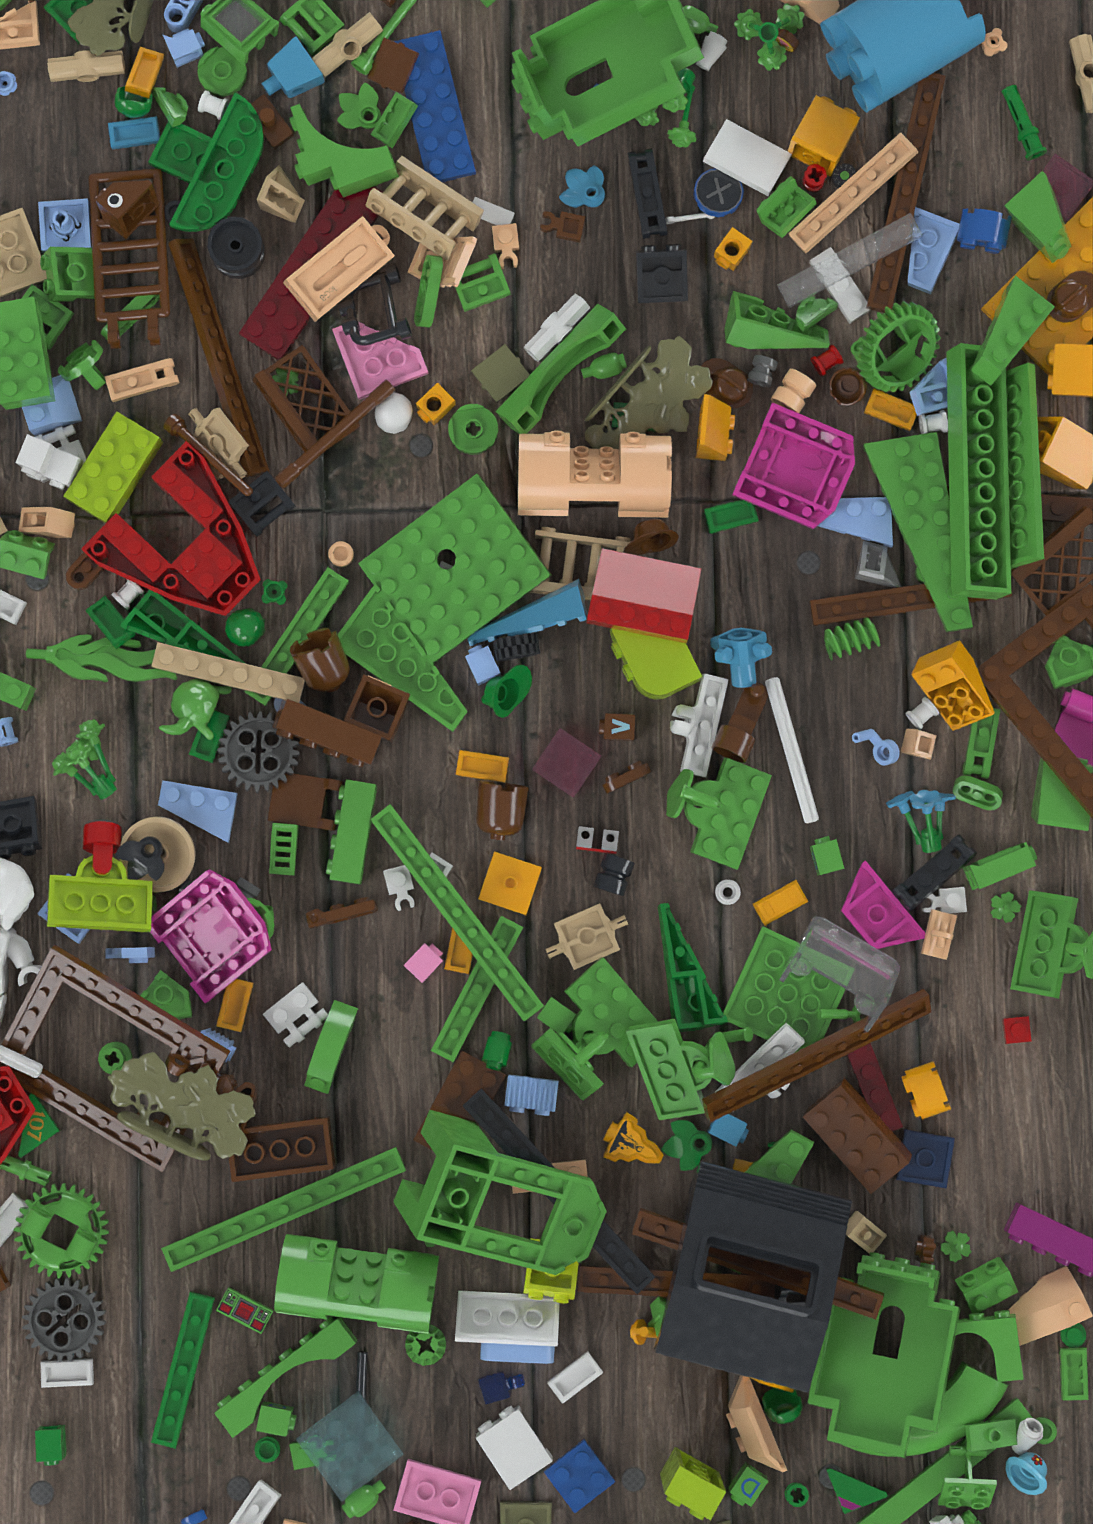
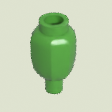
M690 5L683 7L693 33L701 34L705 31L716 33L718 26L710 23L708 16L704 12Z
M611 352L597 357L592 361L590 367L581 369L584 379L591 376L597 379H606L619 375L624 368H627L623 353L618 355L615 352Z
M381 1480L372 1486L363 1485L350 1493L345 1498V1504L341 1507L350 1519L353 1516L361 1517L376 1505L378 1494L386 1489Z

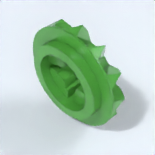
M431 1324L428 1334L410 1331L405 1341L406 1353L413 1362L422 1366L435 1364L442 1358L446 1349V1340L442 1331ZM432 1336L430 1343L432 1350L426 1349L419 1354L421 1344L416 1338L426 1341L427 1338L429 1339Z

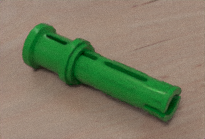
M1008 86L1001 92L1018 129L1017 139L1023 144L1026 151V160H1034L1044 155L1047 149L1041 144L1038 128L1033 126L1017 86Z

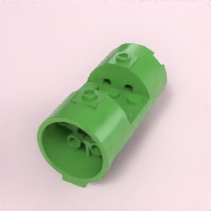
M286 1234L278 1270L274 1311L276 1313L326 1320L329 1315L377 1322L378 1327L428 1334L439 1256L388 1248L387 1254L338 1248V1241Z

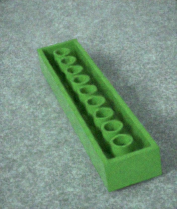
M960 343L946 352L951 595L997 600L1011 594L1006 368L994 383L989 385L971 370L981 345Z

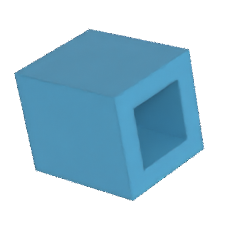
M727 1114L713 1121L708 1129V1133L736 1147L738 1142H744L749 1130L746 1129V1122Z

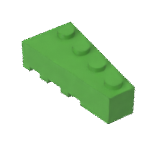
M1015 275L1003 292L1000 304L995 311L993 321L988 328L985 340L980 347L971 370L989 385H992L1055 306Z

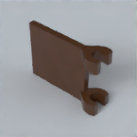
M286 773L287 783L279 780V788L276 789L273 786L268 821L330 831L336 830L335 821L323 819L322 814L326 790L340 791L343 781L299 774L289 775Z

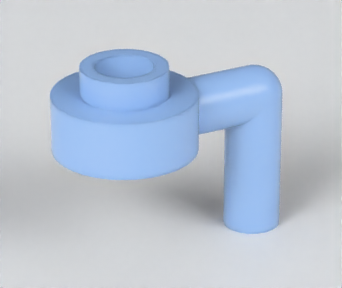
M868 729L852 735V740L855 743L865 740L871 741L874 745L873 756L880 765L893 764L898 760V745L890 739L882 740L875 730Z

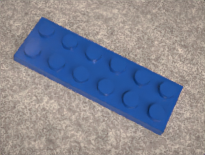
M441 31L394 41L398 44L402 42L405 44V47L419 53L404 91L406 98L418 105L411 120L424 171L441 182L475 175L476 171Z

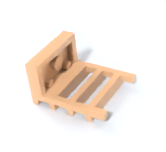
M472 236L453 239L456 245L451 257L448 260L442 258L443 270L440 287H458L476 245L477 238ZM420 243L408 273L421 280L425 257L427 255H439Z

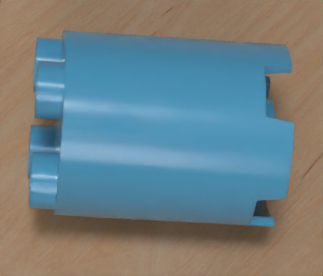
M857 0L820 23L825 39L833 48L832 51L826 54V60L830 69L839 80L848 75L851 76L855 83L852 86L854 97L866 113L984 42L986 37L982 15L978 13L967 18L960 0Z

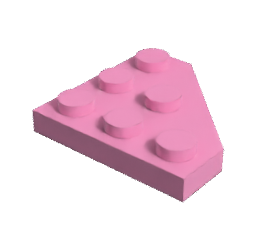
M358 322L360 335L365 336L378 332ZM342 325L332 329L359 400L368 397L385 379L395 387L429 374L419 348L407 345L394 337L371 345H357L352 341L350 335L346 336L344 334Z

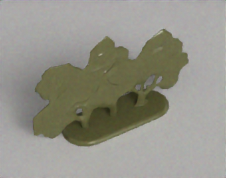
M93 0L89 5L77 9L68 19L67 23L71 30L76 33V39L80 42V45L89 46L91 53L100 56L106 50L116 51L123 47L125 38L121 28L127 22H129L131 40L134 43L140 41L154 0H135L131 13L125 10L124 0ZM120 7L123 13H118L117 8ZM116 16H124V19H119L120 23L109 24L110 19ZM113 28H118L117 32L115 33L111 32V30Z
M678 336L675 340H661L658 345V357L653 363L643 361L652 348L651 345L646 347L592 408L584 421H590L600 410L605 412L603 424H595L588 427L585 432V440L591 445L592 449H600L604 446L619 449L620 434L628 432L645 434V431L649 428H653L657 433H667L670 429H674L676 432H687L689 413L683 407V401L699 399L712 387V379L710 378L708 367L699 365L691 367L689 365L692 347L684 339ZM638 366L641 367L646 377L645 380L637 383L635 386H630L626 380ZM657 367L660 369V373L657 374L652 369ZM622 387L630 394V401L624 408L614 409L610 405L609 399ZM617 412H624V415L619 417ZM612 414L618 421V428L616 430H612L609 422L613 419L611 417ZM605 425L608 428L607 433L602 430Z
M151 1052L142 1055L139 1059L132 1058L129 1061H125L121 1070H114L108 1076L109 1081L113 1085L110 1095L112 1103L118 1107L134 1105L139 1114L122 1111L117 1114V1119L126 1127L189 1157L202 1161L211 1158L209 1150L200 1144L206 1141L213 1145L216 1154L222 1159L231 1157L234 1154L242 1155L248 1140L238 1125L239 1123L247 1122L255 1116L253 1100L250 1096L234 1090L218 1095L216 1092L218 1079L209 1065L198 1069L197 1073H183L180 1075L178 1082H171L167 1075L166 1065L156 1053ZM140 1094L146 1095L148 1099L147 1110H144L145 1105H140ZM132 1095H135V1102L130 1100ZM153 1104H157L155 1110H151ZM154 1112L167 1114L171 1120L169 1127H164L150 1120V1114ZM175 1128H190L193 1130V1140L175 1132ZM205 1130H209V1134L206 1137L202 1136Z

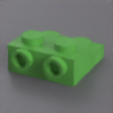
M49 247L40 258L41 269L46 270L47 277L43 282V291L45 294H49V301H74L76 298L94 299L92 248Z

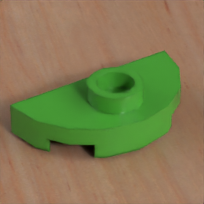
M153 88L152 95L171 126L174 127L184 122L188 110L186 100L178 93L174 95L173 93L166 92V88Z
M815 296L804 299L797 309L795 318L797 326L802 332L806 331L836 310L838 303L831 298H827V300L815 299Z

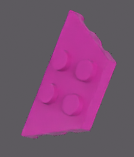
M866 861L862 862L842 906L841 912L872 950L924 939L926 933L870 865Z

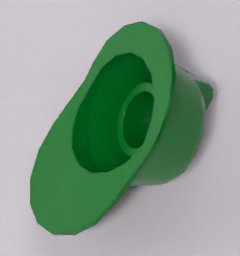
M516 665L504 676L491 678L486 684L484 695L481 698L482 703L492 708L498 717H507L529 693L532 684L531 671L527 666Z

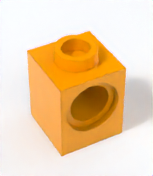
M732 227L715 250V262L723 269L727 270L730 268L734 271L751 248L753 241ZM730 246L735 247L738 250V254L730 256L725 252V249Z
M436 383L416 403L419 409L416 413L425 423L430 421L435 426L456 405L455 400L439 383ZM431 401L441 403V407L437 411H430L427 406Z

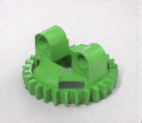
M905 301L902 302L901 306L894 303L893 309L886 306L884 314L877 312V319L869 320L871 325L869 328L863 329L867 333L866 337H859L852 344L851 353L858 363L857 368L862 370L860 375L865 378L867 383L878 390L881 389L885 392L892 391L895 393L897 389L903 391L905 385L912 387L913 380L920 382L919 376L922 373L927 374L925 369L927 366H933L930 361L932 358L937 357L934 351L940 348L936 342L941 337L937 334L940 331V328L936 325L937 320L923 306L917 305L914 302L908 304ZM894 329L897 336L906 343L886 359L878 344L882 338ZM923 335L927 338V341H923L920 352L922 356L918 357L915 355V349L919 337ZM878 371H883V372H889V371H890L891 374H892V376H884V375H883V376L881 377V376L879 375Z
M63 1183L60 1190L57 1189L56 1184H52L51 1192L45 1186L42 1187V1196L34 1192V1202L26 1199L25 1203L29 1208L21 1207L19 1209L24 1214V1217L18 1216L15 1219L21 1223V1226H16L14 1231L21 1232V1235L17 1236L14 1241H22V1245L17 1250H25L27 1252L22 1259H32L29 1265L30 1268L37 1263L40 1265L38 1273H41L46 1268L48 1269V1277L51 1276L53 1271H57V1277L61 1278L63 1271H66L69 1278L72 1276L73 1269L78 1274L82 1273V1265L89 1269L91 1267L89 1259L94 1262L98 1261V1257L94 1253L103 1254L104 1249L99 1244H107L108 1242L107 1239L102 1238V1235L109 1234V1230L103 1229L102 1226L106 1225L109 1220H101V1216L106 1211L97 1210L101 1203L100 1201L94 1204L91 1202L94 1196L93 1193L86 1198L84 1196L85 1188L77 1193L75 1184H73L70 1190H67L66 1183ZM59 1195H62V1198L59 1201L52 1202L47 1205L41 1204L44 1200L47 1202L49 1200L59 1198ZM90 1210L93 1212L91 1214V1217L93 1219L94 1227H97L96 1232L92 1230L91 1223L88 1218V1213ZM54 1214L79 1226L67 1250L42 1238Z

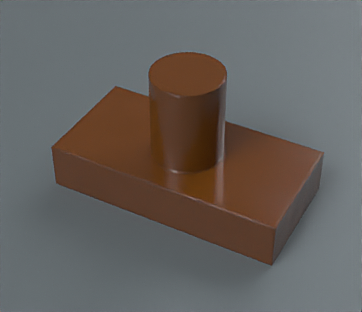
M265 94L251 103L261 121L264 137L274 150L294 136L292 130Z

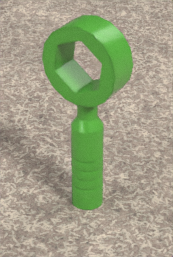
M862 1001L857 1003L852 1011H847L846 1009H818L817 1016L819 1019H847L849 1017L856 1023L861 1020L859 1016L864 1008L869 1009L870 1015L878 1012L873 1004Z

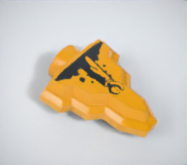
M628 1112L624 1114L619 1124L612 1121L603 1138L604 1141L608 1142L603 1157L614 1162L619 1159L627 1162L638 1159L644 1163H660L664 1156L656 1143L647 1139L646 1130L638 1125V1119Z

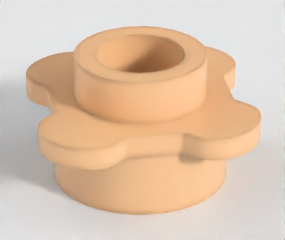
M994 28L992 32L986 34L985 41L982 42V49L986 56H993L999 51L1003 52L1006 50L1007 42L1001 36V29Z

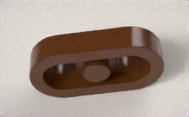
M103 547L98 548L97 551L102 552ZM83 552L68 568L66 572L67 583L76 590L86 589L102 573L104 568L93 563L92 559ZM108 557L103 559L102 562L107 563ZM79 573L84 575V579L81 582H77L75 579Z
M640 760L628 766V772L622 775L616 772L606 777V783L602 785L606 794L651 773L652 771L648 763L642 764Z

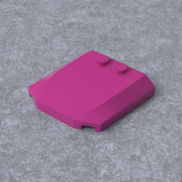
M772 403L746 466L735 487L733 496L814 529L835 512L855 466L853 436Z
M210 869L205 871L151 917L150 933L158 943L164 942L193 980L190 985L204 1003L209 1002L272 950L265 921L233 881Z

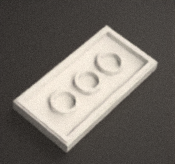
M458 1291L455 1341L558 1346L560 1303L554 1302V1297L544 1296L543 1300H533L528 1298V1294Z

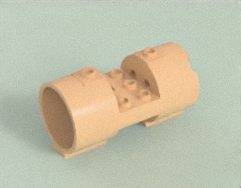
M559 430L544 432V434H519L518 515L568 516L569 501H618V517L668 518L672 484L671 436H646V434L638 432H628L620 434L619 449H613L608 446L601 447L600 449H589L585 446L570 448V433H564Z

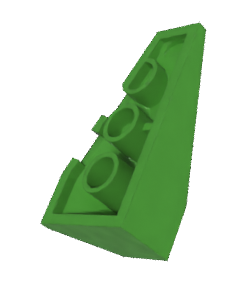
M733 291L724 328L726 343L734 347H744L747 349L829 347L830 341L827 329L814 324L802 332L797 326L796 320L785 314V310L778 307L775 311L764 306V300Z

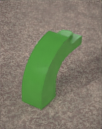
M334 1000L316 1044L304 1086L326 1094L329 1093L358 1008Z

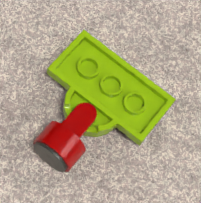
M94 820L85 824L83 827V850L93 855L83 859L78 866L76 876H49L47 927L134 932L151 931L153 881L127 879L123 863L112 857V854L117 852L121 844L122 827L118 823L109 820Z

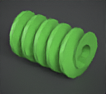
M867 617L863 619V625L858 620H855L853 628L849 623H845L843 630L840 626H835L834 634L830 629H826L824 633L826 650L831 660H833V653L842 658V650H846L849 656L852 655V647H855L860 653L862 644H865L867 649L870 650L871 641H874L880 647L876 627Z

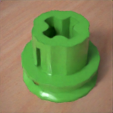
M111 1042L102 1047L99 1052L98 1061L103 1071L112 1074L114 1070H121L125 1061L132 1059V1053L129 1047L122 1042ZM116 1052V1057L120 1061L112 1065L109 1055Z

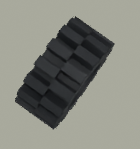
M537 633L508 636L492 641L496 661L521 659L540 654Z

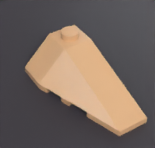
M1067 1266L1042 1276L1027 1293H1024L1008 1309L1010 1314H1015L1019 1346L1093 1317L1081 1289Z

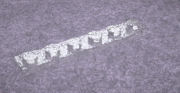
M909 213L779 283L777 287L787 306L791 308L921 238L922 233L912 214Z

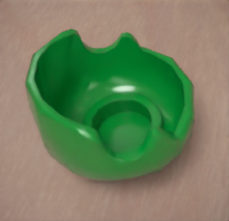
M119 87L115 94L114 104L116 109L124 116L140 118L149 113L153 95L151 93L150 97L146 98L125 91V87Z
M252 608L238 609L226 620L225 633L230 642L241 647L251 646L264 635L265 620L259 612Z
M774 1387L767 1391L762 1398L765 1414L773 1422L778 1424L791 1423L801 1415L803 1408L802 1400L797 1395L795 1389L792 1393Z

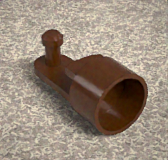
M756 682L751 687H745L729 724L720 726L711 747L719 755L739 763H746L756 741L751 734L768 698L767 689L763 684Z

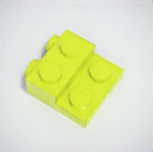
M576 1261L564 1267L565 1270L557 1275L526 1268L523 1293L528 1294V1298L533 1300H543L544 1296L554 1297V1302L563 1304L568 1303L569 1299L574 1300L579 1263Z

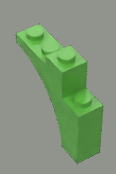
M300 104L290 107L293 117H290L291 125L294 132L298 131L300 135L297 143L301 153L295 154L298 164H295V169L299 179L304 178L308 186L330 178L334 190L339 189L342 196L346 197L399 177L392 154L387 145L373 149H358L337 144L321 135L310 124Z

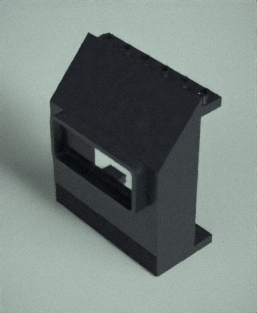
M701 1161L689 1187V1201L661 1328L655 1341V1353L791 1389L809 1392L829 1325L852 1200ZM712 1247L809 1272L810 1280L805 1306L704 1281L703 1274L709 1248Z

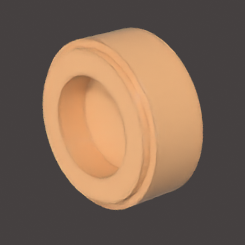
M343 541L334 543L328 552L330 561L337 567L348 566L354 558L352 547Z

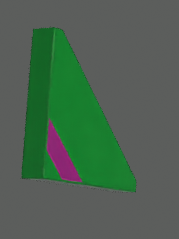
M831 1467L826 1468L844 1514L888 1497L884 1490L834 1470Z

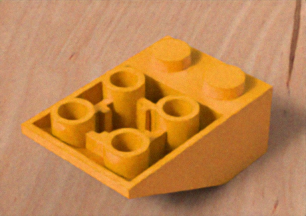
M960 640L919 657L911 675L952 731L994 715L995 712L974 659Z

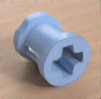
M12 717L0 719V747L19 742L13 732ZM3 727L5 728V732H6V736H7V737L4 736L3 729H2Z

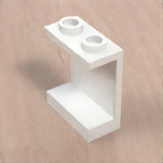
M519 1405L515 1408L512 1406L505 1408L499 1413V1419L493 1423L491 1420L486 1421L477 1428L479 1432L476 1433V1440L509 1490L553 1461V1456L549 1450L544 1448L522 1415Z

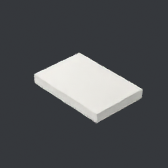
M726 119L706 153L703 162L769 196L792 154Z

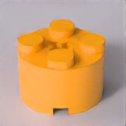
M934 1061L906 1070V1075L902 1076L906 1092H912L914 1099L910 1100L916 1117L921 1116L922 1119L951 1110L949 1103L945 1105L943 1103L948 1101L939 1074L937 1070H931L936 1067Z

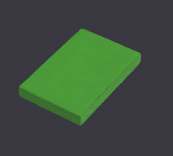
M551 1028L531 1045L534 1051L581 1100L586 1099L604 1084L585 1063L581 1069L573 1063L571 1057H575L576 1054Z

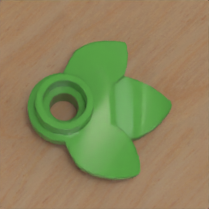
M363 83L358 95L351 93L339 94L340 106L344 112L337 119L339 124L347 129H356L358 127L365 129L375 128L381 118V113L377 107L379 98L373 87ZM367 114L374 116L370 121L365 120L364 117Z

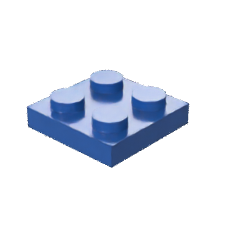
M585 1439L544 1470L545 1475L574 1513L615 1483L613 1476Z

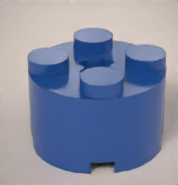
M968 208L963 209L957 241L961 242L960 247L974 250L975 246L985 247V252L999 254L1007 246L1012 217L1008 215L1006 219H1003V213L985 209H974V213H968Z

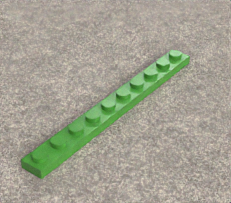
M388 805L371 818L372 823L522 1020L526 1021L544 1007L392 805Z
M394 1147L161 1249L170 1271L173 1272L406 1171L397 1147Z

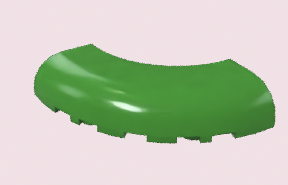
M962 1361L957 1371L946 1383L938 1432L911 1428L906 1456L935 1451L966 1436L965 1425L982 1422L1001 1400L1009 1384L1004 1381L998 1382L996 1377ZM843 1445L855 1451L867 1453L870 1455L896 1457L857 1447Z

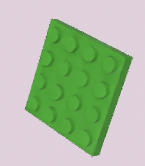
M762 926L724 1008L723 1014L726 1015L729 1023L742 1029L750 1027L753 1034L769 1040L787 1023L805 1041L797 1050L799 1051L824 1038L832 1019H819L817 1016L818 1009H837L854 972V968Z

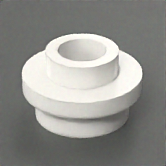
M723 880L715 889L717 900L725 905L735 903L741 893L739 885L733 880ZM724 888H731L732 895L730 897L723 895Z

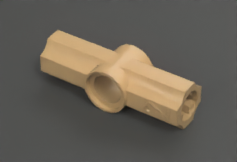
M369 12L348 30L342 29L334 35L333 42L316 54L312 60L326 77L346 60L357 58L362 51V47L380 34L383 29ZM350 42L349 46L344 48L345 44Z
M1083 34L1070 39L1069 44L1076 69L1075 80L1080 86L1086 113H1093V78L1086 77L1083 70H1090L1093 73V41L1091 35Z
M89 50L76 52L74 56L50 58L47 63L51 82L73 79L81 82H91L99 79L100 76L125 74V61L122 51L104 52L97 56Z

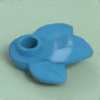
M592 166L587 172L580 169H570L566 172L565 179L569 188L559 196L564 204L573 208L582 205L588 207H598L601 205L605 198V191L602 187L604 175L598 167ZM596 192L594 196H588L589 193Z

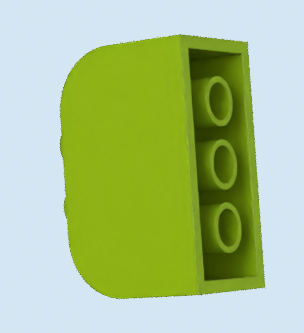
M610 628L613 641L611 649L616 659H622L624 663L622 671L627 681L632 680L636 689L645 697L664 699L700 682L702 675L686 643Z

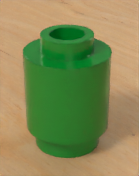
M498 1031L491 1032V1036L487 1038L482 1062L486 1063V1068L500 1071L501 1067L507 1066L512 1046L510 1035Z

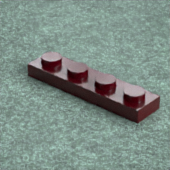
M871 1043L847 1054L866 1103L891 1131L902 1128V1123Z

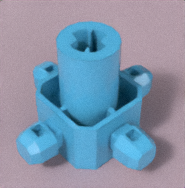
M734 628L711 638L710 645L716 650L715 660L720 663L730 664L732 686L745 688L751 687L757 682L755 662L772 654V647L765 643L767 641L765 632L747 628Z

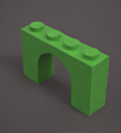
M1009 1310L995 1311V1316H984V1313L969 1314V1318H958L956 1335L975 1333L982 1336L991 1345L995 1357L998 1382L1024 1380L1015 1314H1010Z

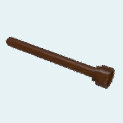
M173 414L167 418L164 423V429L170 435L180 436L185 442L187 441L245 496H250L253 493L252 488L186 429L185 420L178 414Z

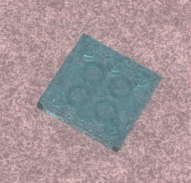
M359 1391L296 1438L341 1502L404 1455Z

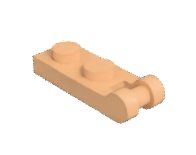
M164 359L105 376L111 401L116 402L179 384L178 375H175L173 370L175 367L173 359ZM163 371L165 377L158 379L156 372Z

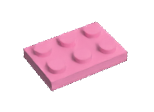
M408 1459L393 1511L438 1524H470L481 1479Z

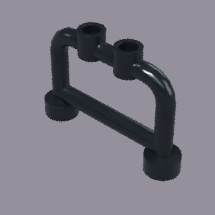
M396 263L385 266V272L370 276L343 299V302L338 303L341 316L347 317V320L341 321L344 334L346 336L350 335L352 341L357 345H371L399 335L402 340L412 337L407 318L397 320L391 290V285L401 282ZM380 284L389 328L362 336L359 333L360 326L356 316L357 309L353 295L359 290Z

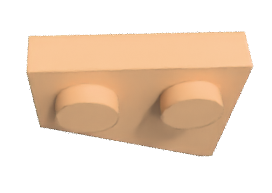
M36 0L18 10L13 8L6 12L3 17H0V50L40 45Z

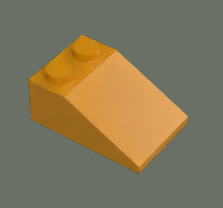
M704 394L700 408L696 458L725 461L727 454H732L733 439L728 438L729 429L734 430L735 415H731L730 406L708 394Z

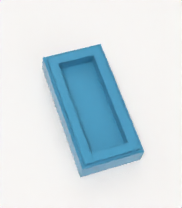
M157 116L108 123L112 150L157 144L160 139Z

